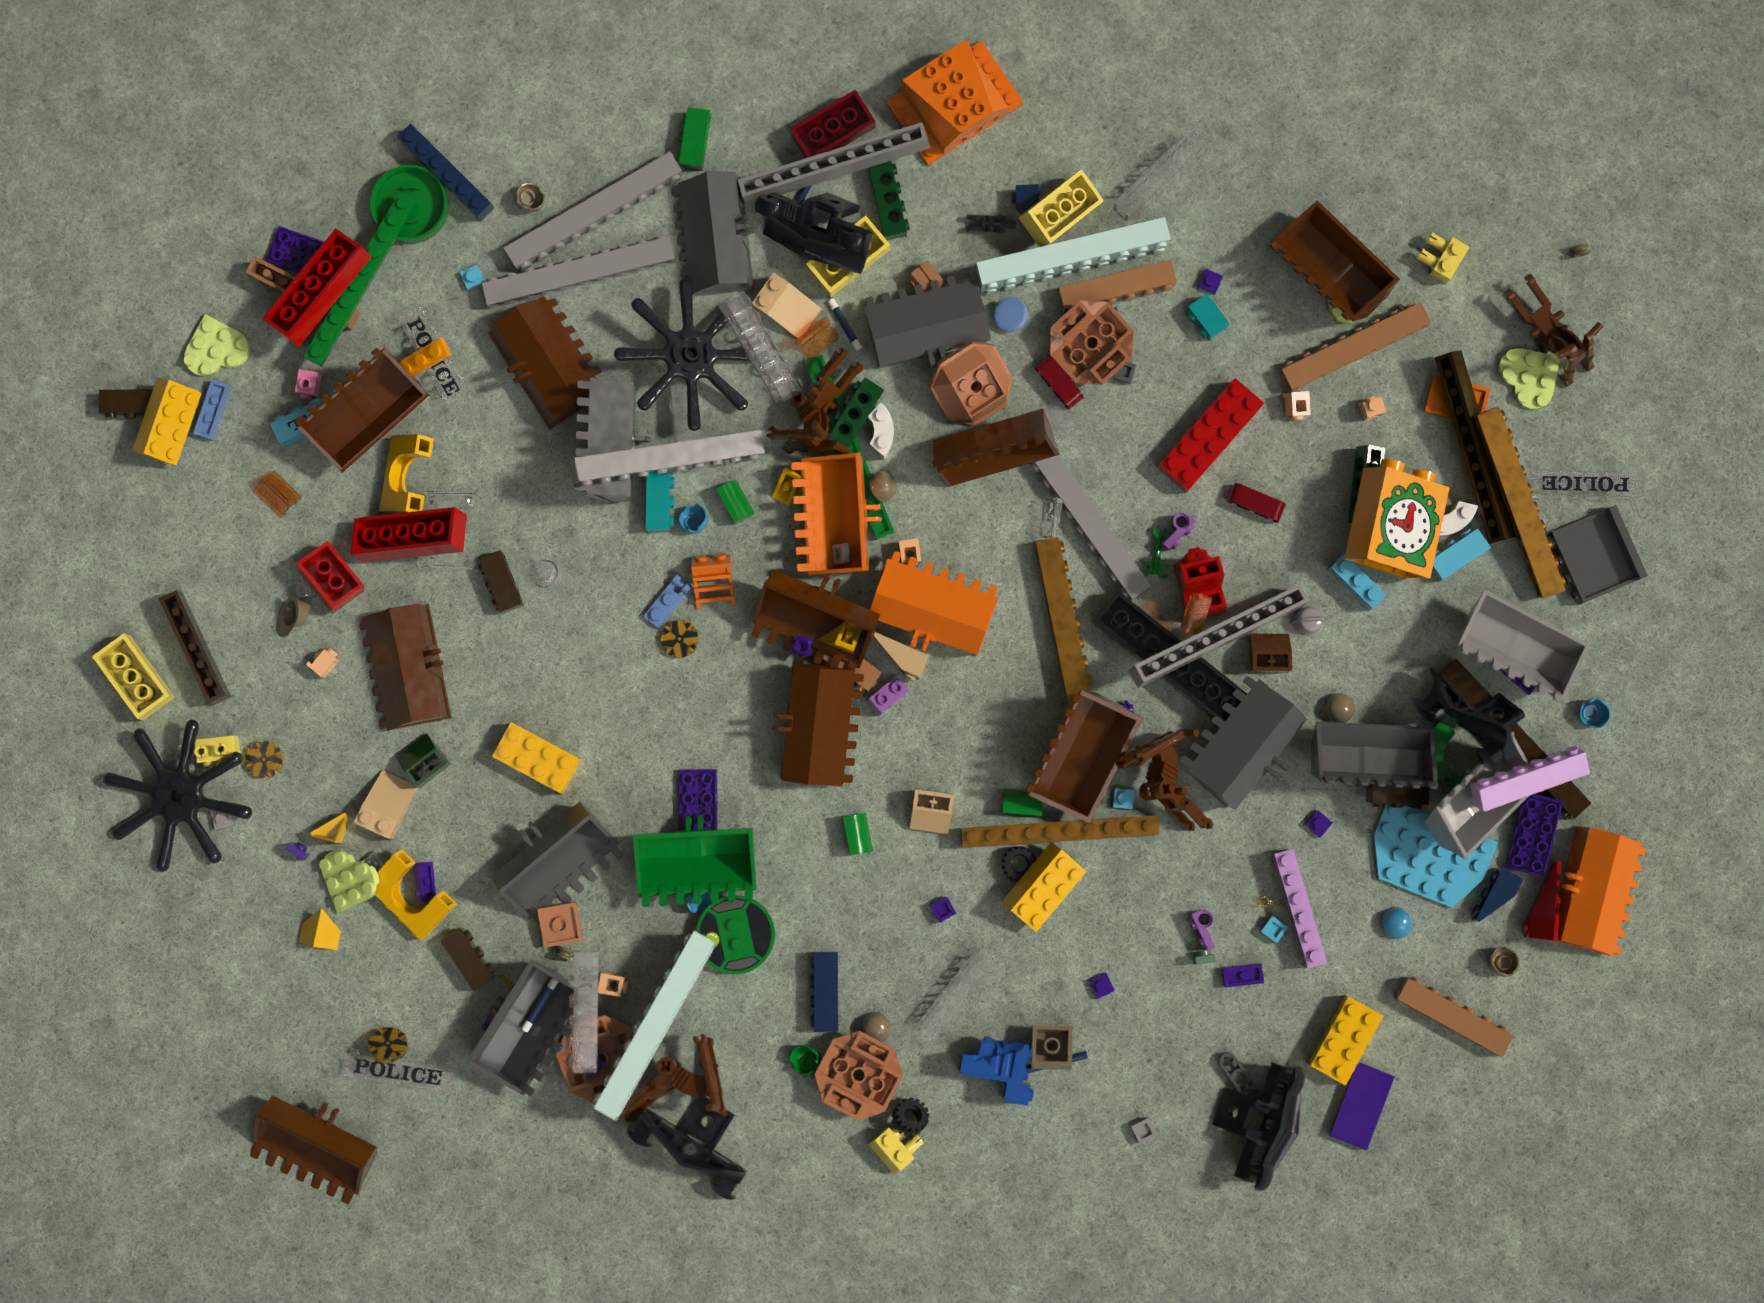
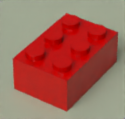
M328 541L296 563L298 573L332 614L364 592V584Z

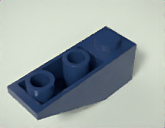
M1504 868L1494 870L1490 876L1492 882L1489 888L1485 887L1481 894L1483 899L1480 905L1477 904L1472 911V920L1480 922L1514 898L1524 879Z

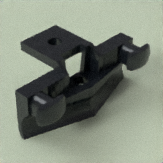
M775 192L768 194L767 198L757 197L755 211L767 217L762 234L801 257L858 274L862 273L873 232L841 219L858 213L860 205L828 192L808 198L803 204ZM814 208L831 214L826 229L813 224Z
M1429 669L1434 677V685L1430 695L1421 701L1418 699L1416 701L1417 709L1424 719L1435 722L1436 717L1434 714L1442 709L1459 727L1478 736L1480 741L1486 744V746L1482 749L1477 748L1476 755L1479 762L1488 770L1496 771L1497 766L1495 763L1502 758L1507 761L1517 754L1510 727L1525 717L1523 710L1500 693L1478 708H1475L1464 700L1461 692L1452 685L1444 686L1435 669Z
M1272 1062L1259 1100L1235 1090L1224 1088L1212 1125L1246 1138L1234 1176L1244 1181L1255 1182L1254 1188L1257 1191H1264L1269 1187L1273 1172L1299 1135L1301 1090L1305 1081V1072L1301 1067L1291 1069ZM1235 1108L1238 1109V1114L1236 1117L1233 1116V1111ZM1254 1108L1265 1113L1260 1130L1248 1129ZM1274 1121V1128L1270 1130V1123Z
M704 1097L698 1099L681 1128L646 1108L640 1115L639 1124L635 1131L627 1130L629 1138L643 1147L652 1146L647 1140L653 1134L682 1167L722 1177L718 1185L711 1182L712 1189L724 1199H736V1196L731 1193L736 1185L740 1184L747 1170L714 1150L735 1116L730 1111L726 1110L727 1115L725 1117H721L717 1112L707 1111L705 1106L710 1103V1100ZM710 1116L713 1119L714 1123L711 1127H705L702 1124L704 1117ZM688 1132L705 1141L707 1145H702L689 1137ZM686 1145H694L696 1148L695 1154L688 1155L685 1152Z

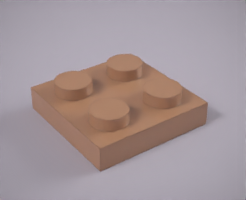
M577 901L537 909L544 948L583 941Z

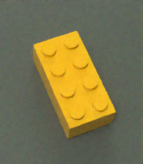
M157 378L132 451L160 462L177 466L201 392L169 379Z
M512 722L509 724L492 755L497 760L561 794H564L582 761L580 758Z
M1051 842L1001 903L1037 932L1086 871L1062 849Z
M1345 995L1311 1056L1308 1065L1346 1086L1383 1015Z

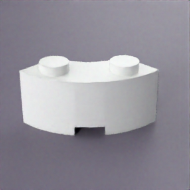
M880 402L868 416V421L874 430V436L869 445L873 451L885 459L893 444L894 426L889 411Z
M1460 501L1455 503L1451 512L1443 516L1439 538L1450 536L1464 528L1474 517L1478 505Z

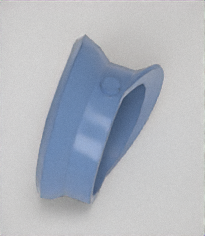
M1007 297L996 305L993 318L999 329L1005 332H1014L1026 323L1028 311L1026 305L1020 299Z

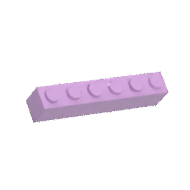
M1568 747L1565 751L1549 754L1544 759H1535L1527 765L1515 766L1513 770L1498 772L1493 777L1479 779L1470 786L1475 807L1485 812L1588 775L1590 771L1586 752L1577 747Z
M1294 849L1271 854L1304 966L1309 969L1326 964L1327 960Z

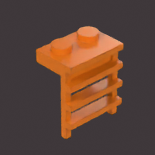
M717 553L714 556L697 555L695 558H692L691 570L697 609H701L700 603L731 600V605L735 606L730 554ZM728 578L729 583L698 586L697 582ZM730 589V594L699 597V592Z

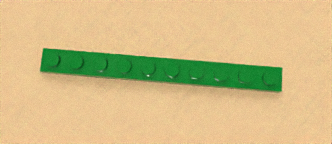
M401 192L398 193L366 248V251L372 256L371 259L332 306L304 354L305 359L320 367L324 365L417 205L416 200Z
M823 355L804 361L813 385L816 383V376L826 365ZM830 375L828 380L834 384L832 377ZM835 396L833 400L837 405V409L831 411L828 408L826 411L831 420L829 421L831 428L835 424L833 419L838 411L842 413L844 409L839 396ZM839 428L840 433L846 435V431L843 428ZM855 437L849 447V454L861 453V456H863ZM863 456L866 504L880 505L881 508L878 511L867 510V517H881V522H869L876 540L895 532L883 502L879 501L870 490L869 481L872 479V475Z

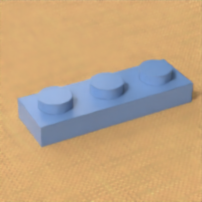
M211 379L193 432L194 435L214 440L232 387L231 385Z

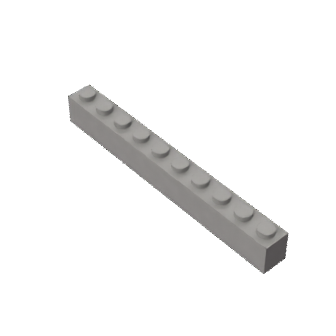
M921 122L738 179L742 197L746 204L749 205L755 203L758 196L767 198L768 194L774 192L780 195L930 149V144L924 125Z
M670 151L507 245L504 249L517 271L529 269L532 266L531 263L536 260L542 261L549 256L548 253L554 250L555 252L562 250L567 242L579 240L582 237L581 234L586 231L592 232L596 230L598 224L610 222L617 213H625L636 202L640 204L646 201L648 195L652 193L658 194L665 189L664 186L667 184L679 182L681 176H683L682 170Z
M661 235L655 237L652 241L641 240L636 242V245H621L616 250L609 251V249L599 251L596 255L585 254L581 255L580 259H565L560 264L553 265V263L543 265L540 269L529 268L525 269L524 273H509L500 279H497V277L489 278L486 282L482 283L487 306L489 309L676 263L669 236Z
M761 430L576 457L570 460L574 484L580 483L581 486L593 484L592 481L599 480L600 483L611 482V478L618 477L619 480L630 479V475L637 474V477L649 476V472L656 471V475L668 473V469H674L675 472L686 470L687 466H693V469L705 467L704 464L711 463V466L722 465L723 461L729 460L730 463L740 462L741 458L746 457L748 461L759 459V455L765 453Z
M1059 455L1030 463L1034 472H1039L1043 477L1041 479L1043 485L1047 489L1050 487L1053 491L1052 497L1058 505L1061 503L1065 508L1063 511L1065 516L1069 520L1073 519L1076 524L1074 527L1080 536L1084 535L1088 540L1086 545L1090 551L1093 552L1095 550L1099 556L1097 560L1103 568L1106 566L1110 571L1108 576L1114 584L1117 582L1120 585L1121 589L1119 591L1132 601L1151 587L1150 583Z
M1299 584L1135 664L1129 670V673L1137 688L1302 608L1309 602V599Z

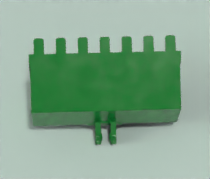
M698 815V829L691 830L692 819L690 816H686V830L633 835L638 897H642V906H650V896H659V905L666 906L667 895H676V904L683 905L684 894H693L694 904H701V893H710L711 903H718L719 892H727L728 902H735L736 891H745V901H752L753 890H757L753 827L704 829L703 815Z

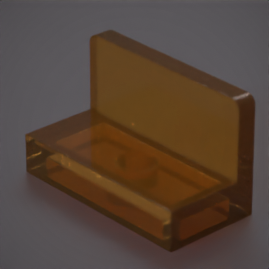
M825 316L796 339V344L808 359H812L836 342L840 336Z
M275 471L262 477L254 491L280 518L284 517L289 507L296 504L302 497Z
M1192 592L1180 628L1184 635L1188 636L1189 633L1197 635L1201 633L1212 601L1211 597Z

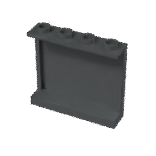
M1616 505L1548 533V538L1557 554L1556 558L1559 566H1562L1565 572L1563 573L1565 582L1570 584L1573 590L1571 591V596L1575 602L1578 601L1579 605L1648 576Z

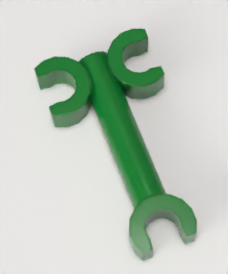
M1154 527L1152 530V534L1155 537L1152 564L1148 561H1143L1142 565H1147L1149 571L1142 573L1144 576L1151 574L1165 579L1168 578V575L1162 574L1161 569L1169 568V564L1164 563L1160 566L1159 564L1162 540L1167 534V528L1163 529L1162 535H1158L1156 533L1157 527Z

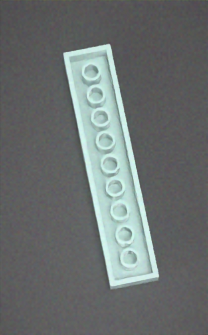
M1163 217L976 262L975 272L980 292L992 294L997 292L999 288L1004 287V290L1015 288V285L1020 283L1030 285L1036 279L1046 281L1052 279L1053 275L1067 276L1072 273L1071 271L1078 269L1079 272L1089 270L1090 266L1104 267L1109 265V262L1115 260L1116 263L1127 261V258L1132 256L1142 258L1149 252L1159 254L1165 251L1171 238L1166 219Z
M695 931L692 935L688 933L683 942L685 948L682 952L678 951L673 960L676 964L673 969L669 968L663 977L665 980L662 987L658 986L653 995L656 998L652 1005L650 1003L647 1005L643 1013L645 1015L643 1022L639 1021L633 1030L636 1033L632 1040L628 1039L623 1048L626 1051L622 1058H617L613 1066L616 1068L613 1075L609 1074L603 1083L606 1086L602 1093L598 1092L593 1101L596 1104L594 1109L613 1120H618L716 946L715 942Z

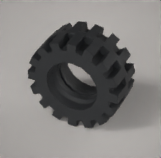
M1022 846L1010 848L1003 855L1001 862L1002 870L1009 879L1018 882L1036 861V857L1028 848ZM1020 855L1027 860V868L1023 872H1015L1012 869L1011 860L1015 856Z
M905 1098L893 1110L891 1115L893 1118L891 1120L892 1124L895 1123L894 1128L899 1129L900 1134L904 1132V1136L909 1134L911 1137L915 1134L918 1135L929 1122L928 1108H924L925 1104L923 1102L920 1104L919 1099L914 1101V1098ZM904 1111L912 1112L917 1118V1123L907 1121L904 1117Z

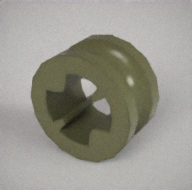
M1588 243L1572 247L1571 251H1574L1573 258L1590 254V250H1587Z
M559 945V952H556L555 955L572 961L571 955L575 951Z

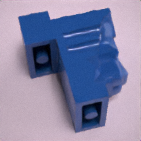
M985 1036L983 1040H980L975 1053L962 1052L959 1068L960 1074L1004 1081L1005 1086L1002 1098L1004 1102L1028 1106V1101L1032 1102L1034 1090L1029 1083L1023 1082L1028 1079L1029 1069L1026 1067V1062L1031 1060L1032 1049L1027 1042L1011 1040V1043Z

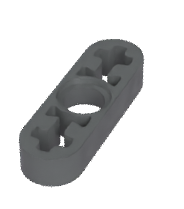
M1230 1052L1222 1053L1218 1059L1219 1065L1240 1093L1248 1095L1246 1088L1241 1090L1240 1087L1245 1086L1250 1081L1251 1084H1248V1087L1251 1090H1256L1254 1093L1255 1099L1259 1100L1261 1096L1260 1089L1236 1056ZM1225 1056L1228 1058L1232 1057L1231 1064L1234 1067L1237 1064L1239 1066L1231 1074L1228 1071L1232 1069L1228 1065H1223ZM1235 1073H1244L1245 1079L1242 1083L1235 1082Z

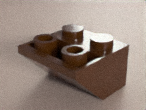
M1249 634L1250 673H1289L1292 671V649L1289 634Z

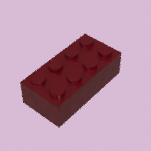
M855 89L791 127L790 134L803 156L809 158L850 144L875 129L876 121Z

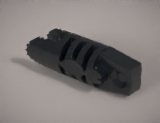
M967 214V219L982 220V227L969 226L966 227V232L1005 233L1006 229L1016 228V221L1006 220V216Z

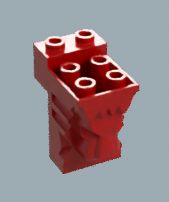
M1200 547L1189 549L1184 558L1173 565L1187 621L1190 622L1226 613L1227 604L1222 590L1224 570L1220 556H1208L1207 550L1200 549Z

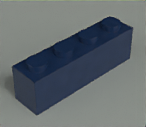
M814 952V956H810V968H814V976H810V988H814V996H810V1007L814 1008V1015H811V1027H814V1032H838V952Z

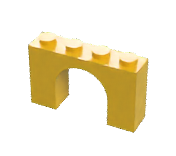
M419 434L391 435L379 508L380 512L395 514L423 510L425 496L407 492L405 477L410 464L415 459L431 458L434 438Z
M401 849L394 853L377 872L379 883L377 884L376 895L374 896L378 897L384 903V906L391 910L398 917V920L405 924L412 934L422 941L438 927L455 908L457 903L443 890L425 908H415L409 905L401 894L400 885L403 877L416 862Z

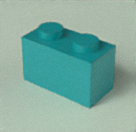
M1208 293L1187 308V317L1192 323L1196 322L1199 326L1198 331L1204 339L1207 337L1209 341L1230 325Z

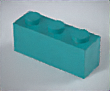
M649 472V476H646L647 532H670L671 527H674V516H671V508H674L675 500L674 496H671V489L675 488V478L671 477L670 472L656 475V472Z

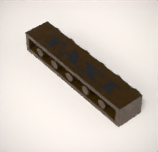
M175 590L159 598L207 703L216 705L230 698L231 695L184 594Z

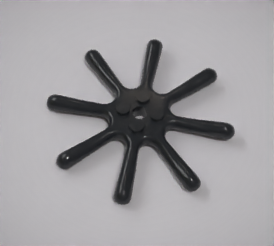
M682 279L679 282L683 321L682 329L678 332L672 331L642 299L636 298L631 303L632 309L666 339V346L663 349L619 347L615 349L614 357L618 361L663 360L668 366L667 372L638 399V408L644 411L648 410L675 378H682L687 385V425L690 430L697 431L701 427L697 381L700 378L708 379L736 409L743 411L748 407V401L714 371L713 365L717 360L757 362L751 352L756 350L754 353L756 358L764 354L762 349H752L750 351V349L718 350L712 345L713 337L731 320V316L734 314L736 316L741 311L742 305L738 300L730 301L704 332H699L693 326L692 282L689 279ZM686 351H691L694 358L688 357Z
M188 720L185 724L179 764L175 770H169L165 767L144 729L138 728L134 731L133 738L157 773L155 783L148 784L110 772L103 776V783L107 786L146 793L152 799V804L148 809L113 829L112 835L115 839L122 840L154 816L159 815L164 818L165 829L155 864L156 869L160 872H165L169 869L175 830L179 822H186L190 826L208 860L216 864L221 861L222 855L197 818L198 811L202 808H207L241 819H249L252 815V809L249 806L210 799L203 795L202 789L206 783L241 764L243 757L241 753L235 751L200 776H193L189 771V764L199 730V723L195 720ZM176 791H178L181 796L179 801L175 798Z

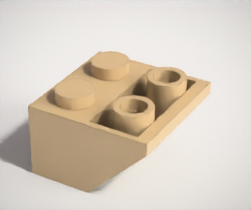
M915 789L910 829L949 834L954 795Z

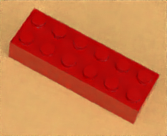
M335 228L262 319L274 330L299 347L372 256L362 246Z
M1235 378L1157 468L1187 493L1260 410L1264 402Z
M456 507L354 518L350 555L361 562H372L463 552L467 515Z

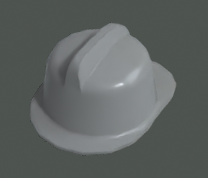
M1303 606L1288 615L1284 633L1296 638L1320 635L1325 630L1323 624L1324 617L1318 607Z

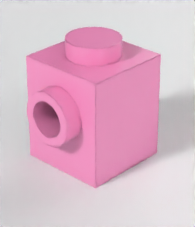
M299 369L295 392L300 395L301 399L311 400L312 397L318 398L322 375L318 372Z

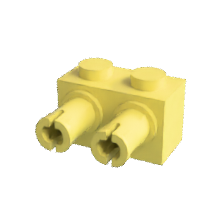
M1433 232L1426 243L1440 250L1441 256L1436 257L1422 249L1417 260L1431 267L1432 271L1429 275L1446 284L1453 276L1469 246L1454 237L1446 241Z
M238 736L197 739L195 741L196 748L194 753L197 763L203 764V767H212L215 765V762H220L235 751L240 753Z
M887 1128L868 1145L890 1171L896 1174L914 1159L912 1154L924 1142L922 1139L916 1142L920 1137L915 1134L903 1145L899 1138L904 1135V1132L900 1134L899 1129L893 1128L890 1130V1128Z

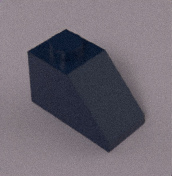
M1039 184L1016 185L1015 191L1011 192L1012 203H1016V209L1021 214L1039 201Z

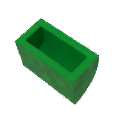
M737 480L716 488L735 525L755 514Z
M1004 790L1002 813L1041 817L1043 802L1027 795L1028 792Z
M862 813L843 817L850 856L873 852L867 814Z

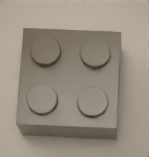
M1033 1025L1032 1069L1071 1070L1072 1026Z

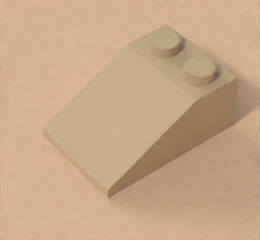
M774 272L752 302L754 310L799 340H801L822 309Z
M875 632L874 640L900 671L905 673L904 677L915 681V679L920 680L929 655Z
M382 770L363 802L354 823L388 839H394L417 787L411 782Z

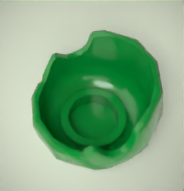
M809 1045L796 1046L792 1049L789 1056L793 1070L802 1076L815 1073L821 1062L818 1051Z

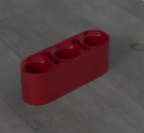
M1048 355L1034 366L1037 373H1041V378L1045 383L1054 389L1053 392L1058 399L1067 405L1065 407L1068 410L1084 399L1081 391L1051 355Z
M1234 483L1227 502L1230 504L1233 502L1237 504V507L1247 511L1252 510L1255 512L1254 514L1266 519L1271 518L1276 523H1279L1286 507L1284 502L1239 483Z

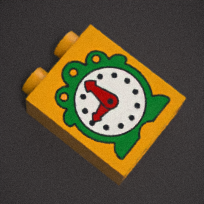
M1382 459L1380 467L1363 469L1344 559L1407 579L1430 578L1450 487L1435 483L1436 474L1433 472L1415 469L1411 475L1403 472L1404 463L1391 459Z

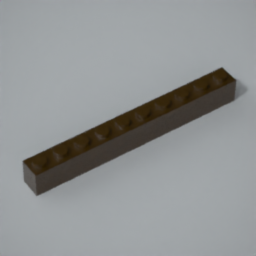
M1462 350L1434 357L1488 544L1516 537L1473 418L1474 415L1480 412Z
M1457 659L1452 660L1438 673L1444 686L1452 685L1461 692L1462 698L1475 708H1478L1492 698L1486 689ZM1517 723L1510 727V731L1515 733L1514 737L1528 763L1535 759L1548 757ZM1572 781L1543 790L1546 793V797L1563 801L1560 814L1565 819H1575L1591 804L1588 798Z

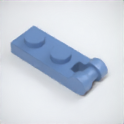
M678 574L643 616L658 629L693 587L691 584H686L682 581V577ZM676 586L681 589L679 594L673 591Z

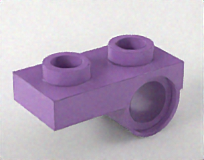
M1186 513L1176 514L1171 522L1175 532L1164 542L1162 547L1166 551L1170 548L1174 550L1181 543L1179 538L1183 534L1187 536L1195 528L1192 526L1195 520ZM1176 519H1184L1186 522L1185 527L1177 526Z
M895 676L872 695L867 702L880 716L886 709H889L904 696L909 689Z
M1207 910L1191 913V918L1188 920L1192 929H1197L1199 933L1197 940L1201 948L1205 947L1206 950L1214 948L1215 945L1207 930L1213 923V915ZM1202 913L1208 916V922L1204 925L1200 924L1198 920Z

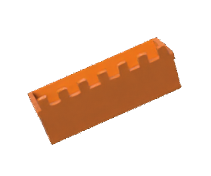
M861 453L801 458V462L790 463L791 470H801L802 478L792 479L791 486L802 487L803 495L792 497L793 504H803V513H794L793 520L804 521V530H795L794 537L805 538V547H796L795 554L806 555V564H796V571L807 572V575L869 571L868 522H881V517H867V510L878 511L881 508L880 505L866 504L863 456H861ZM848 543L851 551L850 562L834 564L832 545Z
M895 551L892 559H887L870 610L881 614L880 622L914 634L910 647L913 649L917 644L918 636L926 638L921 647V651L924 653L931 640L978 655L998 597L995 596L997 586L991 584L988 593L979 590L981 580L974 579L972 587L963 585L965 575L959 573L955 582L948 580L949 569L942 568L940 576L931 574L934 566L932 563L927 562L922 571L915 568L917 558L910 557L908 565L899 563L902 554Z
M1576 826L1559 893L1560 904L1555 912L1559 915L1556 942L1612 957L1614 954L1620 955L1622 948L1616 946L1618 937H1625L1626 931L1620 928L1622 920L1629 921L1630 914L1625 913L1626 904L1633 905L1634 898L1629 896L1630 888L1636 889L1638 881L1633 880L1635 871L1641 872L1642 865L1637 863L1638 856H1645L1646 848L1641 847L1642 842L1603 830Z

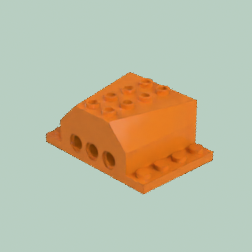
M967 38L902 80V92L886 102V105L902 128L923 123L930 149L920 151L919 153L928 166L1024 104L982 40L970 47Z

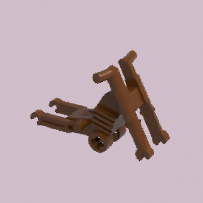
M1528 274L1524 279L1528 281L1526 284L1542 305L1540 308L1529 315L1511 289H1507L1503 293L1507 296L1506 300L1511 304L1523 323L1533 326L1534 329L1529 334L1533 339L1539 336L1535 340V344L1540 351L1545 354L1549 352L1556 354L1558 359L1565 357L1564 374L1560 377V380L1564 381L1565 386L1568 387L1573 384L1574 368L1578 362L1582 360L1581 364L1586 367L1587 372L1595 367L1592 362L1594 357V337L1603 328V325L1597 322L1588 333L1584 334L1581 342L1572 331L1570 325H1565L1558 321L1565 316L1562 310H1559L1554 315L1550 311L1551 302L1543 293L1533 275Z
M841 348L840 353L834 352V355L816 376V383L808 387V393L805 394L803 391H799L791 398L790 403L798 410L796 412L804 423V428L776 429L774 426L769 428L772 433L766 435L772 441L787 440L786 444L789 446L784 447L783 450L788 454L794 451L837 450L843 454H849V447L839 443L837 440L826 439L829 435L827 433L829 429L828 422L831 421L826 413L827 409L829 408L831 411L837 409V405L833 402L835 396H840L855 376L863 369V365L857 361L856 367L850 365L835 385L828 380L842 360L846 358L847 351Z
M1179 729L1176 732L1167 731L1141 746H1136L1129 753L1116 757L1115 761L1121 762L1117 766L1118 769L1126 768L1136 760L1139 761L1135 765L1142 766L1147 760L1152 758V763H1149L1150 767H1148L1146 773L1147 776H1145L1147 783H1143L1139 788L1140 797L1145 801L1159 800L1165 807V811L1176 821L1182 830H1195L1194 822L1189 820L1182 812L1183 810L1200 828H1213L1212 820L1207 818L1191 800L1185 797L1188 792L1187 788L1179 787L1176 783V776H1178L1180 769L1177 768V754L1172 745L1178 743L1184 737H1197L1199 735L1197 729Z
M701 1034L700 1041L697 1036L693 1037V1041L697 1045L701 1063L700 1068H702L703 1075L693 1074L688 1069L682 1067L681 1063L669 1057L661 1058L657 1063V1070L659 1072L657 1077L628 1100L623 1109L624 1114L620 1115L619 1119L634 1122L646 1108L650 1107L662 1096L672 1094L675 1089L697 1098L709 1096L710 1103L705 1106V1109L717 1112L721 1117H725L727 1111L724 1105L723 1090L718 1072L719 1065L716 1063L713 1049L714 1040L709 1037V1043L707 1044L706 1035Z

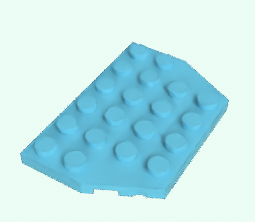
M1385 804L1373 834L1378 879L1450 908H1453L1485 879L1498 844L1497 841L1486 838L1466 859H1463L1458 854L1442 848L1423 823L1429 814L1404 804L1403 808L1391 807V804Z

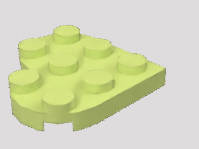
M205 314L186 348L184 363L194 374L202 377L217 373L221 367L235 368L243 365L250 354L249 342L239 331Z
M1515 348L1509 350L1501 357L1499 374L1506 384L1514 387V396L1522 407L1529 410H1537L1546 406L1553 396L1560 359L1551 354Z
M343 850L329 852L320 861L319 866L337 913L354 907L376 895L375 891L379 883V876L373 866H369L364 861L356 862L351 854L348 855Z

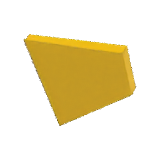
M785 467L772 497L789 506L793 496H803L802 487H792L791 480L802 478L801 475Z
M845 621L817 640L853 654L863 628Z
M343 813L310 834L313 837L330 842L343 843L350 816L348 813Z
M321 908L302 923L298 943L337 950L341 931Z

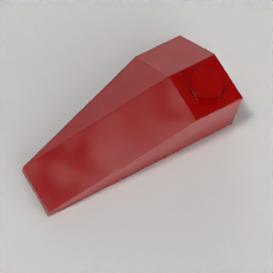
M1552 862L1526 917V921L1522 923L1524 937L1557 941L1559 915L1555 912L1560 904V897L1556 893V889L1558 890L1560 887L1561 862Z

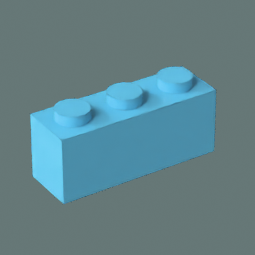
M1469 529L1461 535V540L1456 542L1454 539L1445 545L1446 550L1441 553L1439 550L1436 551L1432 572L1439 582L1491 548L1479 529L1475 531Z
M1343 554L1328 571L1370 611L1386 594L1354 562L1345 560V554Z

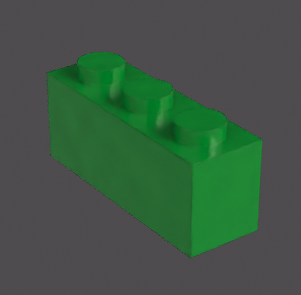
M687 107V113H683L682 124L685 125L684 132L681 131L679 136V143H682L681 150H677L676 161L679 162L680 168L703 171L711 121L710 110Z

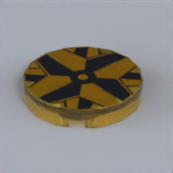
M675 620L664 627L660 642L663 650L668 655L683 659L695 652L699 645V635L697 629L691 623L685 620Z
M261 740L253 743L245 753L244 762L246 769L251 775L261 779H269L280 773L284 766L285 757L278 744L272 741Z
M385 1027L378 1029L371 1035L368 1040V1051L377 1062L394 1063L397 1059L405 1056L408 1051V1040L401 1030L394 1027Z

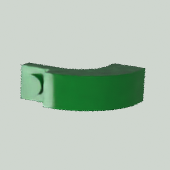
M1440 720L1433 726L1438 782L1444 778V783L1453 789L1463 780L1446 765L1444 749L1456 733Z

